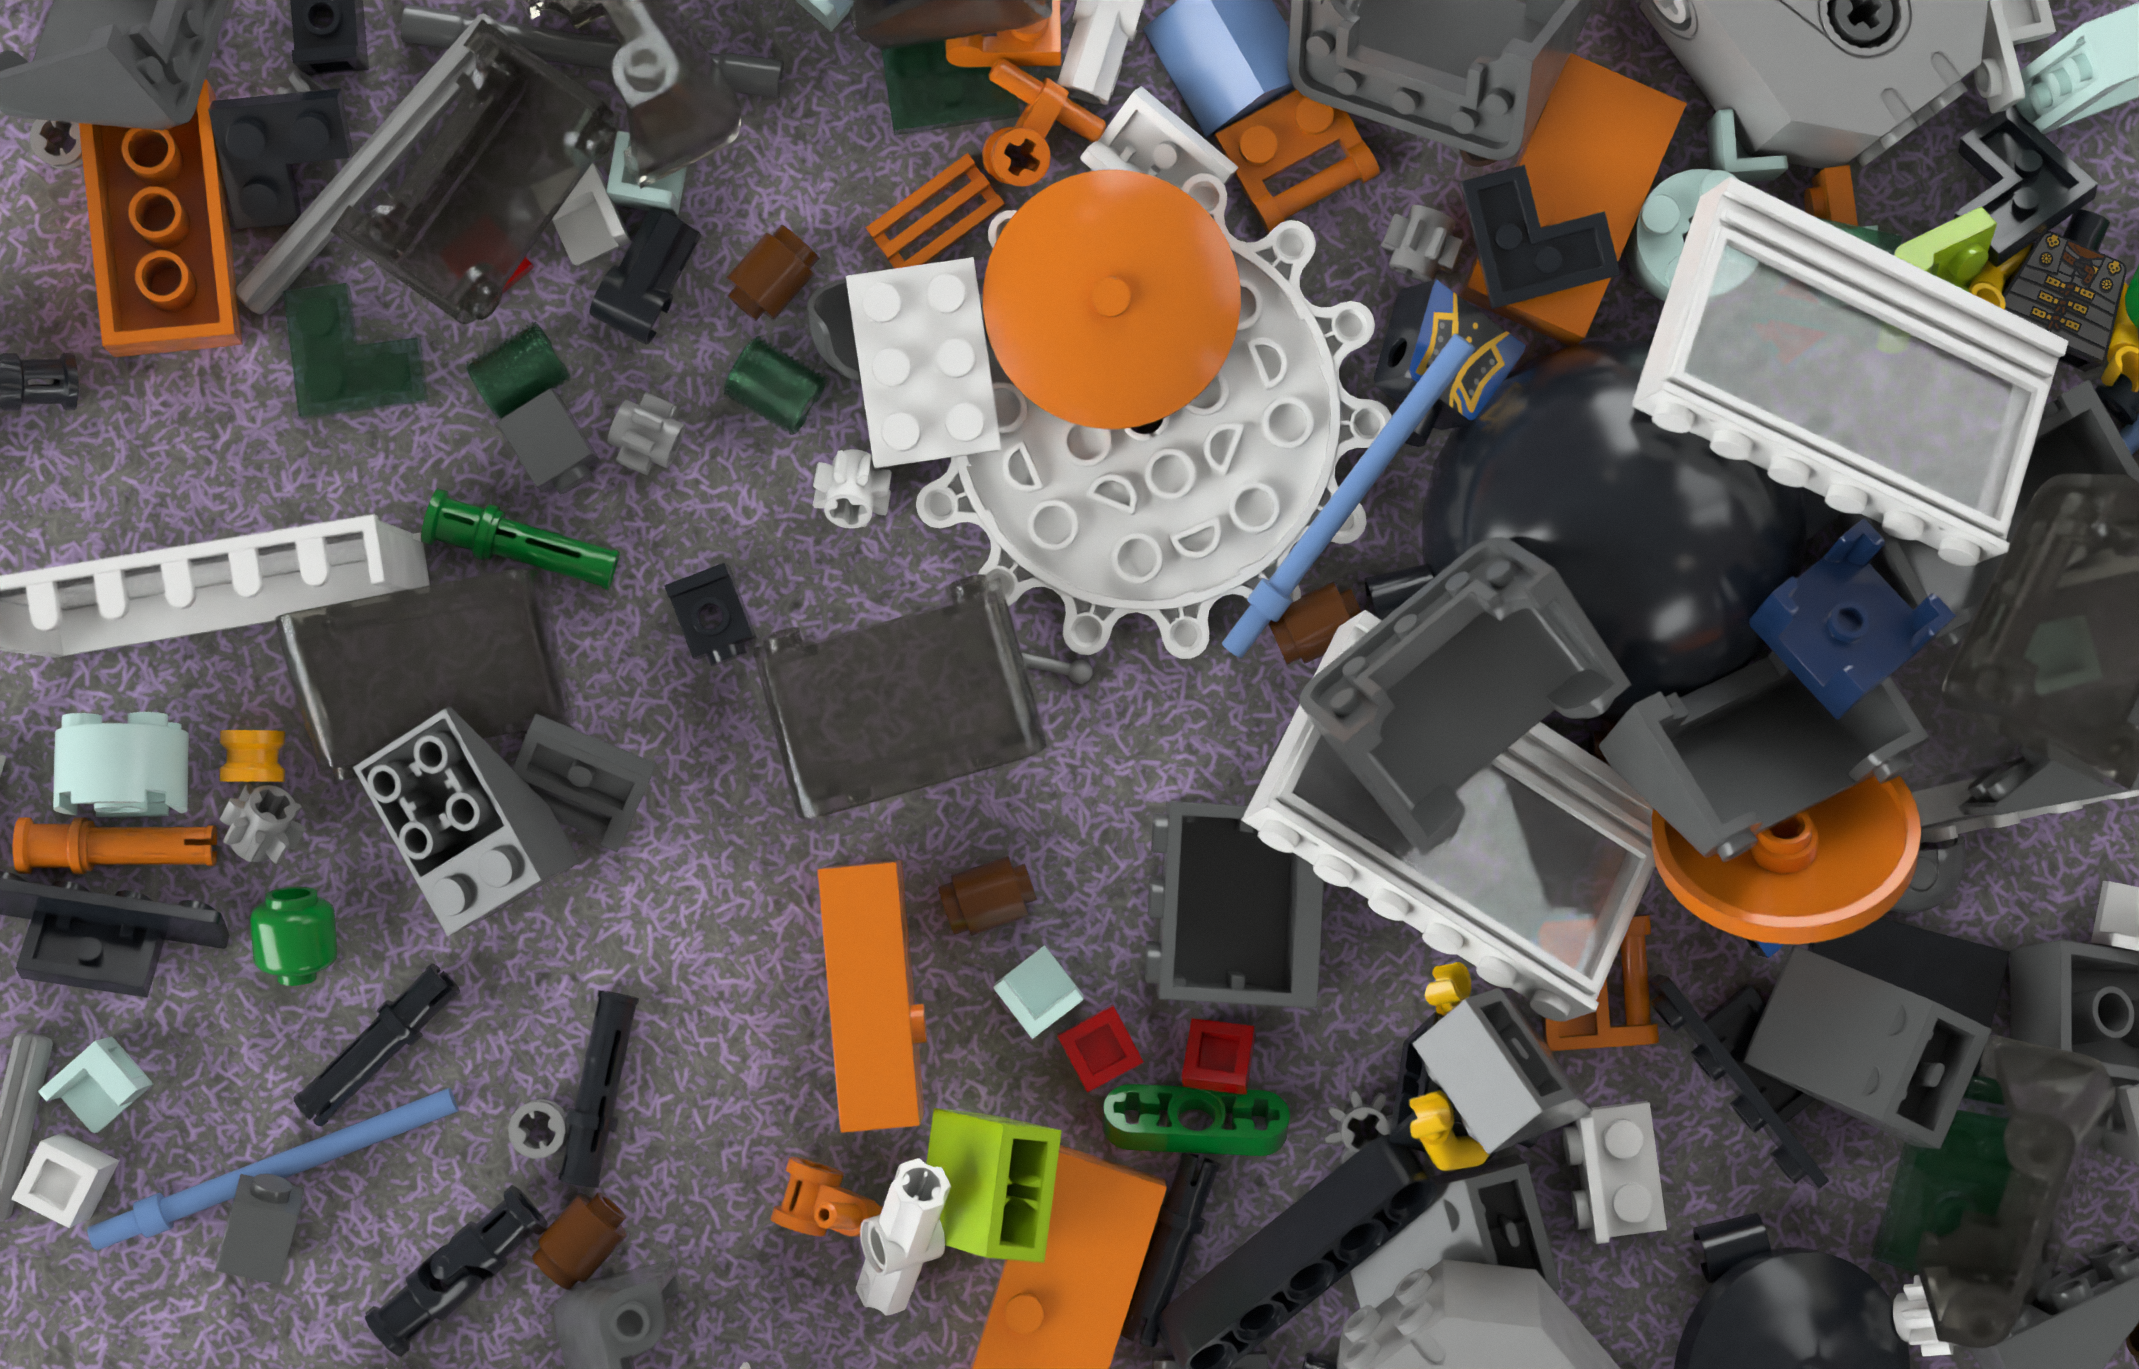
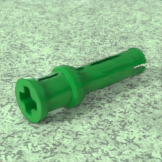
M439 488L434 491L430 499L421 530L422 543L433 545L438 540L471 550L473 558L483 561L486 558L491 560L494 554L542 568L546 571L556 572L596 584L607 590L611 586L620 557L619 550L606 549L563 536L559 533L506 519L505 512L501 511L499 506L489 504L484 509L450 499L448 491Z

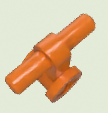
M1004 58L998 59L989 72L990 81L1028 103L1014 127L1008 126L995 130L984 143L982 149L983 165L987 173L995 180L1015 186H1030L1042 179L1049 168L1051 159L1050 149L1045 137L1055 120L1092 143L1098 141L1106 129L1105 120L1067 98L1069 91L1047 77L1040 81ZM1024 143L1021 147V154L1028 158L1026 166L1024 168L1012 166L1009 169L1011 159L1004 154L1008 145L1020 146Z
M789 1157L785 1169L791 1174L781 1206H774L770 1220L790 1230L813 1236L824 1237L827 1229H831L846 1236L860 1237V1228L863 1220L880 1215L883 1206L878 1205L870 1198L842 1188L841 1184L844 1177L842 1171L804 1158Z

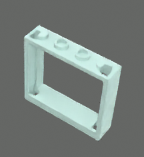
M2139 3L2080 25L2020 70L2026 95L2023 100L2015 105L2018 112L2042 134L2139 98Z

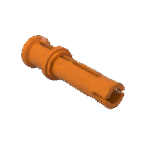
M19 817L13 833V862L18 874H31L34 868H70L73 874H86L87 871H92L95 865L215 866L217 863V851H212L211 845H217L216 825H207V827H95L94 822L88 821L87 817H74L71 824H35L31 817Z

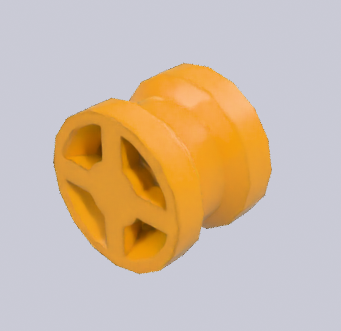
M220 730V744L226 749V763L219 768V781L285 782V769L279 764V749L285 744L286 731Z

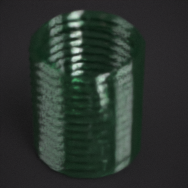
M533 321L531 326L526 325V328H521V332L516 331L515 335H510V338L505 337L504 342L500 341L499 345L494 344V347L489 348L488 352L483 351L482 355L478 354L477 358L472 357L471 362L466 361L465 364L475 387L499 420L548 389H557L558 385H564L565 380L570 381L571 378L565 364L558 359L553 351L551 341L539 324Z
M756 336L746 345L734 363L724 383L723 393L725 396L729 395V398L733 401L737 400V403L742 404L744 408L748 407L755 414L759 413V416L764 417L766 421L770 420L771 424L775 423V426L781 427L782 431H789L790 435H794L806 422L807 414L813 404L820 399L826 387L827 379L825 375L821 376L820 372L816 373L815 369L810 370V366H805L804 362L799 363L798 359L794 360L793 356L783 353L782 349L778 350L777 346L772 347V343H767L766 339L761 340L760 336ZM813 398L812 405L807 413L801 417L810 399Z

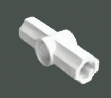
M1077 0L1072 23L1076 25L1057 84L1069 91L1068 95L1070 97L1093 104L1108 105L1123 63L1122 59L1128 41L1133 42L1135 39L1141 10H1144L1147 0Z
M921 1159L900 1164L895 1179L890 1185L881 1214L864 1219L861 1223L860 1238L866 1259L856 1291L864 1307L880 1310L886 1316L905 1310L923 1263L940 1258L944 1254L945 1237L939 1218L951 1184L942 1167H932L925 1164Z

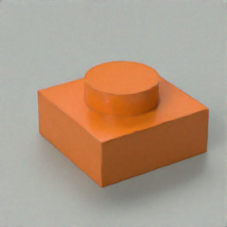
M1850 165L1824 168L1812 178L1813 187L1806 188L1805 212L1838 229L1858 228Z

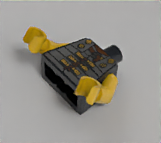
M2079 209L2072 214L2063 236L2048 231L1997 268L1987 260L1981 273L1972 280L1968 289L1969 293L2068 340L2065 355L2060 357L2058 361L2087 372L2102 366L2107 357L2109 364L2102 374V383L2107 386H2113L2121 373L2131 380L2132 392L2139 391L2138 328L2129 318L2125 307V295L2129 287L2124 282L2127 268L2123 262L2098 252L2110 225L2108 219L2092 211Z
M1460 962L1439 965L1433 968L1432 974L1436 981L1430 982L1427 985L1425 998L1430 1005H1436V1012L1403 1042L1389 1141L1394 1144L1428 1153L1433 1164L1442 1171L1483 1165L1499 1152L1488 1155L1482 1145L1468 1134L1463 1125L1461 1114L1443 1088L1430 1078L1425 1069L1424 1060L1412 1044L1460 1002L1469 998L1472 989L1471 978L1466 966ZM1541 1134L1517 1144L1531 1148L1537 1143Z

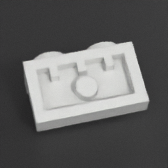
M1639 1101L1593 1107V1111L1589 1115L1573 1121V1126L1563 1127L1562 1134L1566 1160L1569 1166L1578 1165L1581 1190L1571 1192L1572 1212L1577 1230L1587 1229L1588 1238L1595 1244L1609 1243V1237L1667 1230L1650 1102Z

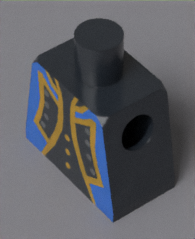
M1437 279L1400 290L1374 375L1376 387L1399 404H1402L1454 333L1463 337L1476 348L1405 442L1416 447L1425 446L1433 428L1447 430L1471 424L1506 379L1526 347L1524 343Z

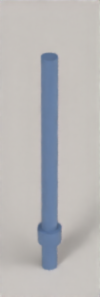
M1454 333L1269 580L1261 579L1247 598L1251 605L1222 642V645L1229 652L1239 658H1243L1271 620L1275 622L1280 620L1293 602L1290 594L1476 348L1471 343Z
M451 1088L444 1089L167 1197L157 1193L133 1203V1210L89 1226L87 1232L90 1243L98 1251L139 1234H143L146 1238L172 1229L174 1226L173 1221L233 1199L240 1174L253 1177L259 1174H273L287 1178L459 1111Z

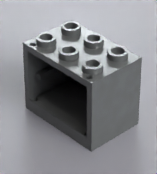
M1166 801V814L1153 813L1151 851L1153 853H1163L1162 878L1150 877L1148 915L1149 918H1160L1158 942L1146 941L1144 979H1146V983L1156 984V993L1159 999L1317 1008L1324 880L1314 872V865L1293 852L1278 851L1265 844L1258 836L1259 831L1242 821L1248 808L1247 805ZM1321 810L1328 815V810Z

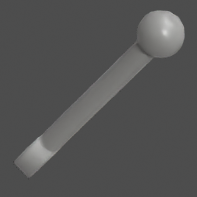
M979 637L968 638L962 646L964 656L972 662H978L984 658L1068 675L1076 684L1087 683L1093 675L1091 664L1083 659L1067 663L988 646Z

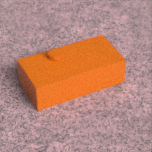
M1571 53L1515 165L1517 167L1525 164L1540 227L1543 228L1605 211L1618 262L1687 103ZM1476 255L1459 296L1472 304L1564 344L1573 346L1585 339L1611 278L1491 309L1478 255Z
M207 79L204 80L194 115L189 122L165 130L79 123L102 346L113 357L243 345L238 296L236 294L237 286L226 186L208 111L212 101L216 100V94Z
M902 860L826 866L817 869L840 1133L920 1126L925 1110L919 1043H927V1027L924 1004H915Z
M1060 1145L1045 1261L1041 1263L1005 1259L970 1369H1109L1167 1189L1165 1178Z

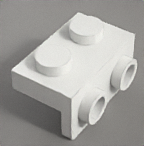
M1142 86L1130 95L1105 129L1101 138L1088 146L1080 157L1091 168L1090 171L1118 169L1136 171L1167 181L1179 189L1182 188L1184 182L1191 176L1200 173L1211 174L1219 178L1225 186L1239 168Z

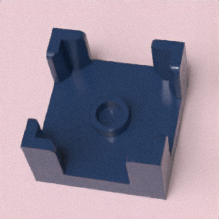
M1865 518L1843 534L1825 556L1797 579L1792 576L1772 592L1749 619L1750 627L1836 720H1839L1927 646L1956 617L1934 593L1927 596L1913 611L1869 564V561L1885 545V541Z

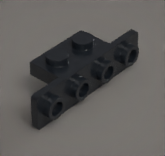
M0 871V915L31 919L16 965V970L21 979L148 998L164 940L225 949L228 944L230 935L222 914L203 902L183 900L178 905L154 902L144 894L127 890L118 891L115 895L90 892L80 884L69 881H56L52 886L27 882L22 877L13 873Z
M1657 974L1648 981L1649 985L1658 995L1650 1001L1653 1008L1674 1032L1683 1027L1694 1040L1697 1047L1690 1052L1692 1057L1713 1082H1717L1723 1077L1738 1097L1730 1104L1747 1127L1754 1133L1763 1128L1778 1148L1771 1152L1770 1155L1782 1172L1794 1184L1798 1183L1801 1179L1817 1189L1829 1182L1828 1178L1785 1125L1815 1101L1816 1098L1741 1063L1766 1007V1003L1755 989L1746 984L1702 1019L1669 977Z

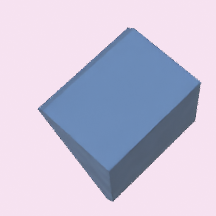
M1177 0L1143 28L1145 35L1205 138L1295 88L1289 78L1287 68L1289 28L1272 0Z

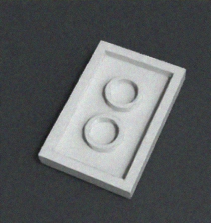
M974 257L847 275L846 282L874 468L1002 450Z

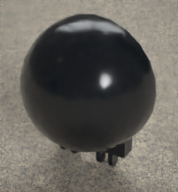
M1746 310L1734 317L1709 338L1698 327L1684 372L1767 411L1745 384L1744 380L1779 352L1771 341H1768L1766 344H1759L1734 369L1718 350L1728 341H1734L1749 329V324L1754 320ZM1654 335L1646 342L1588 341L1536 356L1511 371L1471 424L1452 429L1434 462L1422 509L1423 563L1429 565L1433 578L1467 550L1479 542L1494 537L1510 539L1555 568L1631 683L1626 690L1613 700V703L1605 712L1593 718H1583L1592 721L1621 719L1633 704L1658 692H1661L1664 698L1676 692L1680 698L1748 666L1767 646L1763 639L1750 627L1749 619L1772 592L1792 576L1796 579L1800 576L1807 549V541L1842 513L1830 507L1825 502L1824 496L1803 486L1792 487L1778 483L1769 477L1767 469L1746 459L1734 460L1723 457L1710 448V440L1691 432L1677 433L1665 430L1652 421L1651 415L1632 407L1631 405ZM1824 409L1803 424L1801 428L1820 436L1829 428V424L1834 419ZM1851 440L1838 444L1856 454L1859 451Z

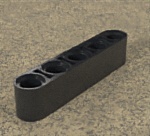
M1390 1134L1374 1139L1172 1301L1161 1312L1157 1325L1180 1369H1229L1420 1216L1436 1198L1437 1186L1414 1151L1406 1146L1390 1142Z

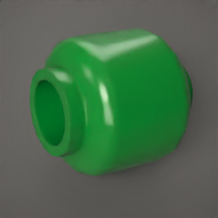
M298 886L275 889L265 894V901L253 909L250 922L254 964L264 973L277 976L279 984L298 986L312 983L317 979L316 972L328 968L335 962L337 958L335 910L330 902L317 896V890Z

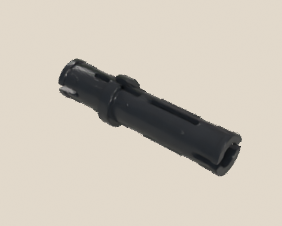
M432 963L394 1002L386 1000L377 1009L379 1015L371 1025L348 1045L310 1084L293 1097L296 1106L305 1117L310 1120L315 1114L314 1124L321 1127L324 1126L328 1119L405 1044L414 1045L423 1036L420 1031L428 1021L460 993V989L445 971L439 975L440 968Z
M598 990L597 997L599 998L585 1054L575 1108H569L567 1111L565 1122L570 1123L571 1127L562 1169L558 1175V1180L592 1188L599 1187V1176L609 1132H615L617 1128L618 1118L613 1116V1111L626 1059L635 1009L639 1002L637 997L605 990Z
M1181 1153V1160L1172 1182L1171 1190L1166 1203L1161 1205L1157 1218L1159 1223L1152 1238L1120 1333L1121 1336L1134 1341L1141 1318L1147 1317L1139 1344L1155 1347L1158 1343L1160 1331L1158 1330L1157 1320L1161 1312L1170 1303L1194 1234L1202 1233L1206 1220L1201 1217L1216 1174L1221 1168V1164L1204 1157L1197 1180L1192 1181L1191 1179L1199 1160V1154Z

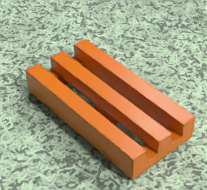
M967 153L865 228L894 269L923 265L933 261L1006 206ZM967 175L971 181L895 238L892 240L888 239L885 235L888 230L962 176ZM978 194H981L986 201L983 205L906 261L899 254L900 251Z

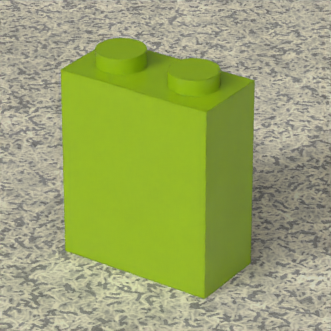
M934 1108L926 1164L932 1167H942L951 1184L939 1218L944 1232L945 1245L985 1258L1044 1263L1062 1130L992 1114Z

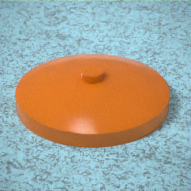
M1119 169L1096 170L1073 175L1053 183L1029 199L1012 216L998 237L989 257L983 285V314L989 342L998 362L1014 385L1029 400L1053 416L1072 424L1104 430L1135 428L1157 422L1181 410L1197 398L1216 377L1228 357L1237 332L1241 309V288L1234 255L1223 232L1211 215L1195 199L1169 182L1144 173Z
M1876 776L1755 835L1758 840L1756 845L1727 862H1723L1719 854L1707 858L1704 857L1653 808L1651 824L1652 851L1658 872L1674 897L1689 911L1710 925L1730 934L1760 942L1776 944L1815 943L1835 939L1864 928L1883 916L1899 901L1909 887L1916 871L1919 858L1921 824L1916 802L1904 780L1898 776L1884 784H1880Z

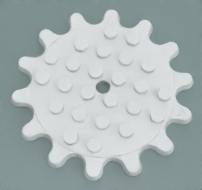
M1200 173L1191 176L1184 182L1181 190L1195 199L1211 215L1227 239L1239 274L1241 309L1233 345L1222 368L1209 386L1187 406L1164 418L1161 426L1150 434H1139L1131 428L1114 430L1088 428L1057 418L1029 400L1004 372L989 342L983 314V294H980L1002 450L951 457V463L947 472L941 478L923 487L917 496V513L921 520L930 527L941 529L961 522H971L979 525L987 533L991 542V552L988 561L980 569L975 581L977 596L984 604L991 608L1001 609L1012 605L1024 592L1033 587L1053 589L1061 596L1065 604L1066 616L1063 624L1065 643L1072 651L1080 655H1091L1099 652L1106 646L1117 620L1126 614L1138 612L1147 614L1155 620L1160 628L1165 648L1173 656L1180 659H1191L1199 656L1206 649L1209 642L1208 615L1214 602L1222 596L1230 594L1248 598L1262 578L1269 580L1289 554L1292 546L1303 536L1339 488L1335 479V466L1339 458L1348 450L1369 448L1392 417L1388 408L1382 403L1370 399H1358L1349 395L1339 380V368L1343 359L1350 352L1365 345L1374 333V317L1368 307L1360 302L1348 301L1333 307L1321 308L1312 305L1306 300L1300 290L1302 270L1315 252L1316 241L1313 232L1302 222L1289 220L1277 225L1265 238L1257 242L1247 243L1237 240L1229 233L1225 225L1224 213L1227 205L1225 186L1219 178L1211 174ZM1016 210L1004 211L991 221L988 229V239L992 248L1003 228L1017 212ZM1360 503L1331 542L1338 544L1351 543L1357 540L1364 532L1367 523L1366 513ZM1298 585L1290 594L1293 602L1301 598V590Z

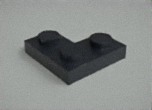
M341 88L212 101L208 109L235 230L293 224L301 216V207L292 164L350 158L353 150Z
M2013 107L1997 112L1960 138L1958 153L1993 186L1957 210L1954 214V219L1982 207L1997 222L1988 250V261L1996 268L2095 199L2098 183Z
M1525 164L1459 183L1491 309L1621 275L1605 211L1543 228L1540 227Z

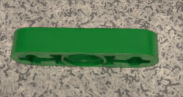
M1125 1084L1113 1089L1107 1095L1103 1107L1102 1128L1104 1135L1113 1145L1125 1150L1267 1156L1277 1152L1284 1145L1287 1139L1290 1112L1287 1104L1281 1097L1266 1090L1247 1089V1095L1183 1086ZM1197 1109L1209 1114L1214 1123L1205 1130L1193 1131L1185 1128L1179 1122L1178 1117L1187 1110ZM1160 1110L1168 1111L1166 1127L1159 1126ZM1125 1111H1138V1124L1126 1123ZM1226 1113H1232V1130L1224 1129ZM1253 1116L1265 1117L1267 1130L1255 1129V1124L1252 1120Z

